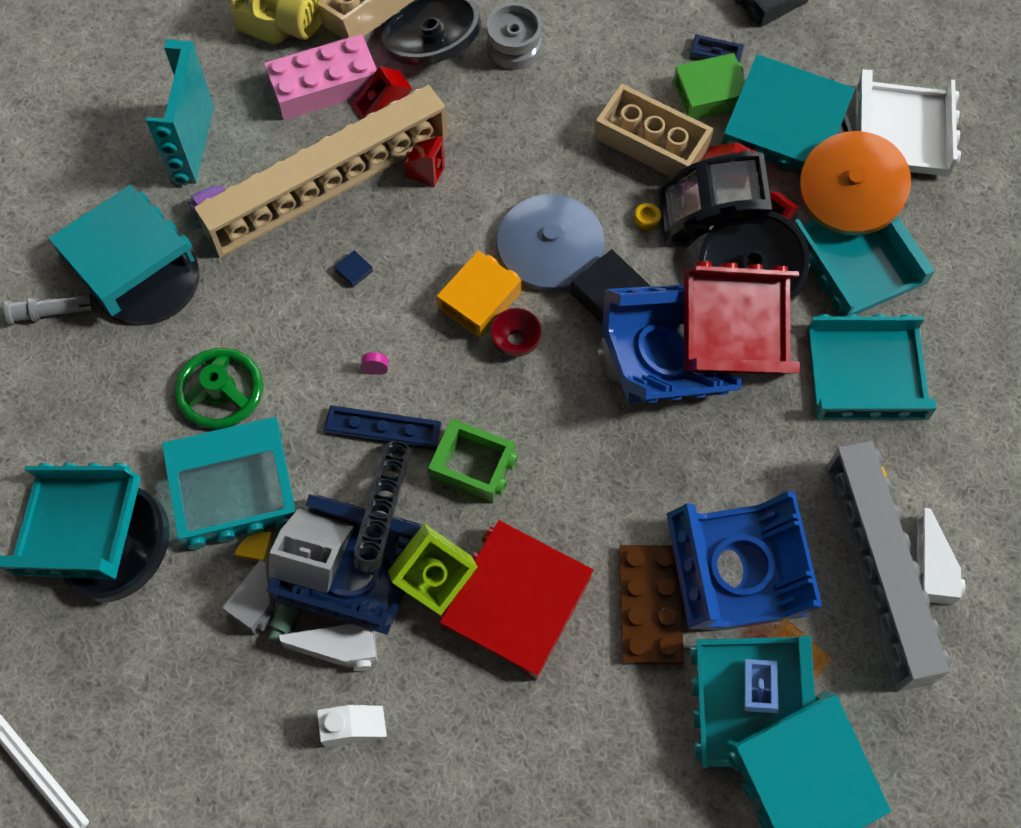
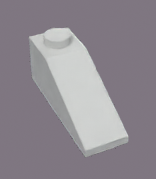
M924 508L917 516L919 581L922 590L927 592L930 603L954 605L964 596L965 580L961 579V568L932 510Z
M347 624L279 635L280 642L286 649L347 668L353 667L354 671L368 670L372 668L371 664L378 663L374 631L356 625Z

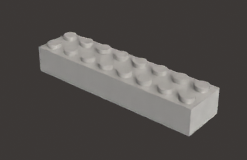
M873 441L838 447L826 470L897 692L934 684L950 672V658L947 651L942 649L939 640L940 629L936 620H932L929 611L930 599L927 592L922 590L919 581L920 569L917 562L912 560L909 551L911 547L910 539L907 533H903L900 524L901 513L899 507L893 503L891 483L888 477L884 476L882 470L881 453L875 449Z

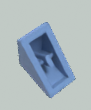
M745 659L743 703L745 711L778 713L777 661Z

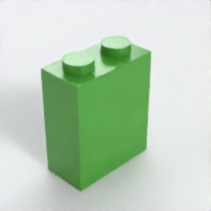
M732 53L677 65L673 82L686 115L696 120L733 111L744 86L745 78L742 64L738 63L735 54Z

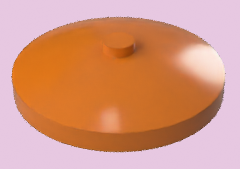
M863 131L839 133L818 144L807 157L800 179L801 198L808 213L823 227L843 235H865L889 225L903 210L911 188L910 169L900 150L887 139Z

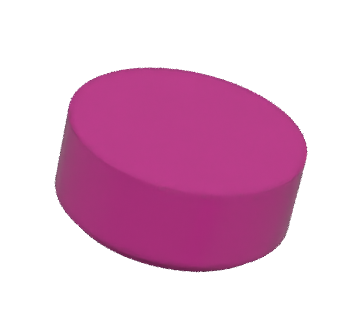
M366 353L361 357L360 369L365 374L384 375L388 371L389 360L381 353Z

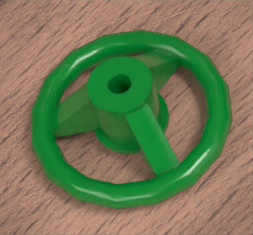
M218 347L205 350L188 360L178 373L174 387L176 406L188 421L199 427L223 429L235 426L249 417L260 403L264 383L260 368L248 355L229 348ZM215 359L212 364L202 369L199 380L186 394L187 379L194 369L206 361ZM230 359L242 364L250 373L253 385L250 399L246 398L236 388L234 379L228 375L227 369ZM206 399L208 402L217 405L230 401L239 407L240 410L232 416L214 419L206 418L196 413L192 406Z

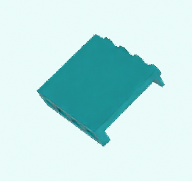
M166 39L164 49L174 74L164 119L146 117V122L170 181L179 185L196 184L214 104L193 41Z
M756 54L724 132L721 145L739 143L755 152L764 153V159L775 163L778 168L783 170L792 169L801 174L803 165L812 150L825 139L838 134L855 88Z
M131 184L49 237L61 258L111 316L121 311L115 301L118 297L182 254L191 263L195 261L190 252L193 246L184 234L179 236V232L172 221H165L161 210L156 205L152 207L146 194L143 191L138 193Z
M899 217L886 227L865 235L839 234L823 227L815 220L803 225L799 219L794 222L803 234L809 248V269H812L817 277L820 288L826 291L830 297L834 310L840 313L842 317L849 314H860L921 287L929 282L935 272Z
M822 314L812 317L807 328L816 420H929L937 407L935 398H929L920 335V327L924 322V317H914L911 314H904L899 317H886L883 314L871 317H859L855 314H849L844 317H831L828 314Z
M39 463L38 466H25L24 470L35 476L13 556L0 555V569L16 576L116 579L141 477L131 471L130 466L122 463H113V466H103L97 463H88L87 466H78L73 463H63V466H54L48 463Z
M811 636L696 639L697 646H690L691 665L698 664V677H692L693 696H699L700 709H693L694 728H701V741H695L696 761H702V768L733 767L728 758V753L731 751L727 741L732 740L737 743L816 702ZM745 659L777 661L778 713L744 710Z
M823 691L815 695L816 702L737 743L732 740L727 741L731 751L728 753V758L736 771L740 770L744 782L741 783L743 791L750 801H754L758 809L755 812V816L762 828H863L892 812L837 694Z

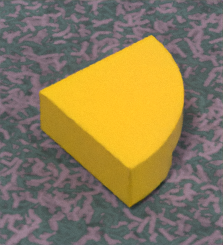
M259 532L247 537L238 546L235 556L257 562L262 560L265 562L273 536L272 533Z

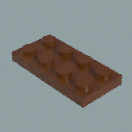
M620 545L622 664L683 665L681 587L673 546Z

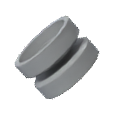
M511 2L493 9L488 16L486 24L487 51L491 60L502 68L512 70L526 68L533 64L541 52L542 21L540 15L534 8L524 3Z

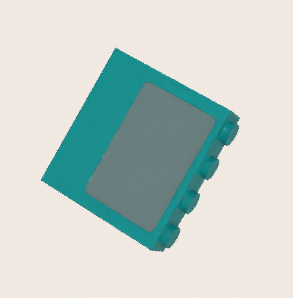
M277 416L162 443L177 536L184 548L188 547L191 550L205 547L207 542L216 540L220 543L230 542L237 535L247 533V535L251 536L255 533L264 532V529L274 526L282 529L297 511L281 439L283 437L281 426Z

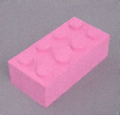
M362 34L264 63L268 80L283 120L355 99L377 70Z

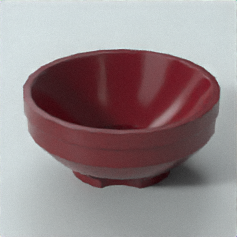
M522 308L504 310L496 316L491 326V338L494 345L500 352L508 356L521 357L528 355L535 350L541 339L542 329L538 318L530 311ZM513 333H519L523 335L524 341L519 345H513L508 341V337Z

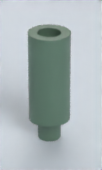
M280 604L268 625L272 630L267 639L278 644L280 641L279 635L290 633L301 609Z

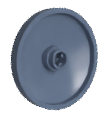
M555 194L534 196L515 205L503 218L497 235V250L502 266L506 270L514 271L520 277L521 285L546 293L571 290L572 280L603 256L605 244L604 232L596 215L581 202L570 197Z

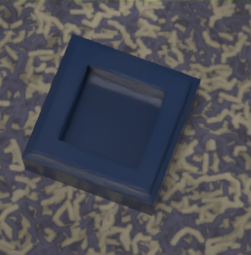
M355 250L334 266L335 271L353 288L373 272V267Z

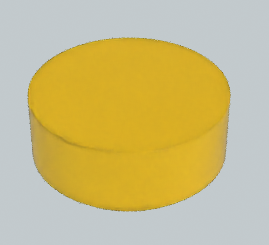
M644 203L636 208L634 223L639 229L651 231L657 228L660 223L661 212L654 204Z

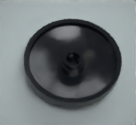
M415 0L385 21L381 37L386 52L394 60L408 65H429L447 60L465 50L479 34L481 17L478 7L473 0Z
M771 211L761 224L726 226L723 222L714 225L702 243L699 262H712V267H720V264L736 263L738 268L745 269L747 265H763V270H771V267L787 266L788 271L799 272V276L790 278L791 303L800 294L807 281L810 253L807 242L798 227L786 217Z
M193 249L190 250L195 260L192 263L182 254L118 297L115 301L121 311L114 316L109 314L93 294L92 296L99 308L118 322L142 326L165 321L180 312L194 296L200 277L198 260Z
M138 488L116 579L63 578L68 587L75 593L97 602L117 601L128 597L142 588L160 567L169 543V521L161 503L145 490Z

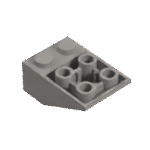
M298 508L280 530L270 551L268 577L328 593L355 524Z

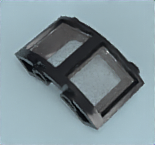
M749 150L711 157L691 164L669 176L658 189L663 239L666 245L689 247L696 239L710 232L711 226L723 222L726 226L761 224L772 210L764 153H753Z

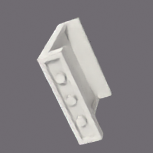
M862 69L856 88L855 131L873 133L890 141L905 157L910 172L950 176L954 166L959 165L961 151L957 150L960 130H957L956 126L959 121L960 112L956 110L959 91H955V80L951 79L947 90L872 82L873 70Z

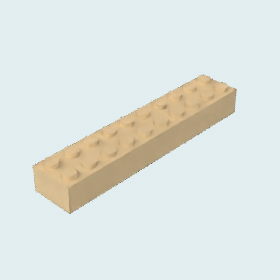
M430 85L416 89L410 95L391 102L387 107L368 114L364 119L345 126L341 131L322 138L318 143L299 150L295 155L276 162L272 167L251 175L247 180L228 187L224 192L212 198L203 200L194 209L205 236L221 258L404 160L405 154L408 151L411 152L415 143L437 136L444 139L448 136L446 106Z

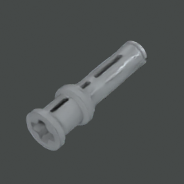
M87 294L47 300H38L37 298L30 297L27 301L19 302L5 300L4 314L7 323L12 325L15 321L30 319L33 322H37L43 316L93 311V301H90L92 300V295Z

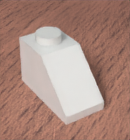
M345 705L317 710L320 740L325 748L387 738L383 706Z

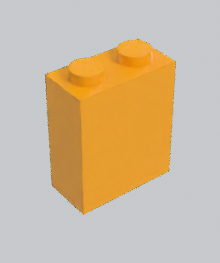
M478 250L437 295L438 309L481 339L491 328L496 316L507 310L521 294V279L514 271L506 270L500 266L494 257L484 255Z

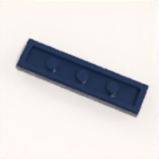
M330 405L324 432L329 435L381 443L400 441L408 445V447L436 451L442 423L441 421Z

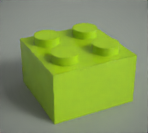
M424 523L388 570L393 584L439 615H442L476 570L477 565L471 555Z

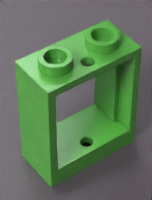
M451 418L428 467L429 478L494 503L496 496H502L505 490L507 480L504 478L507 471H513L516 465L518 454H515V443ZM461 437L503 453L489 484L447 468Z

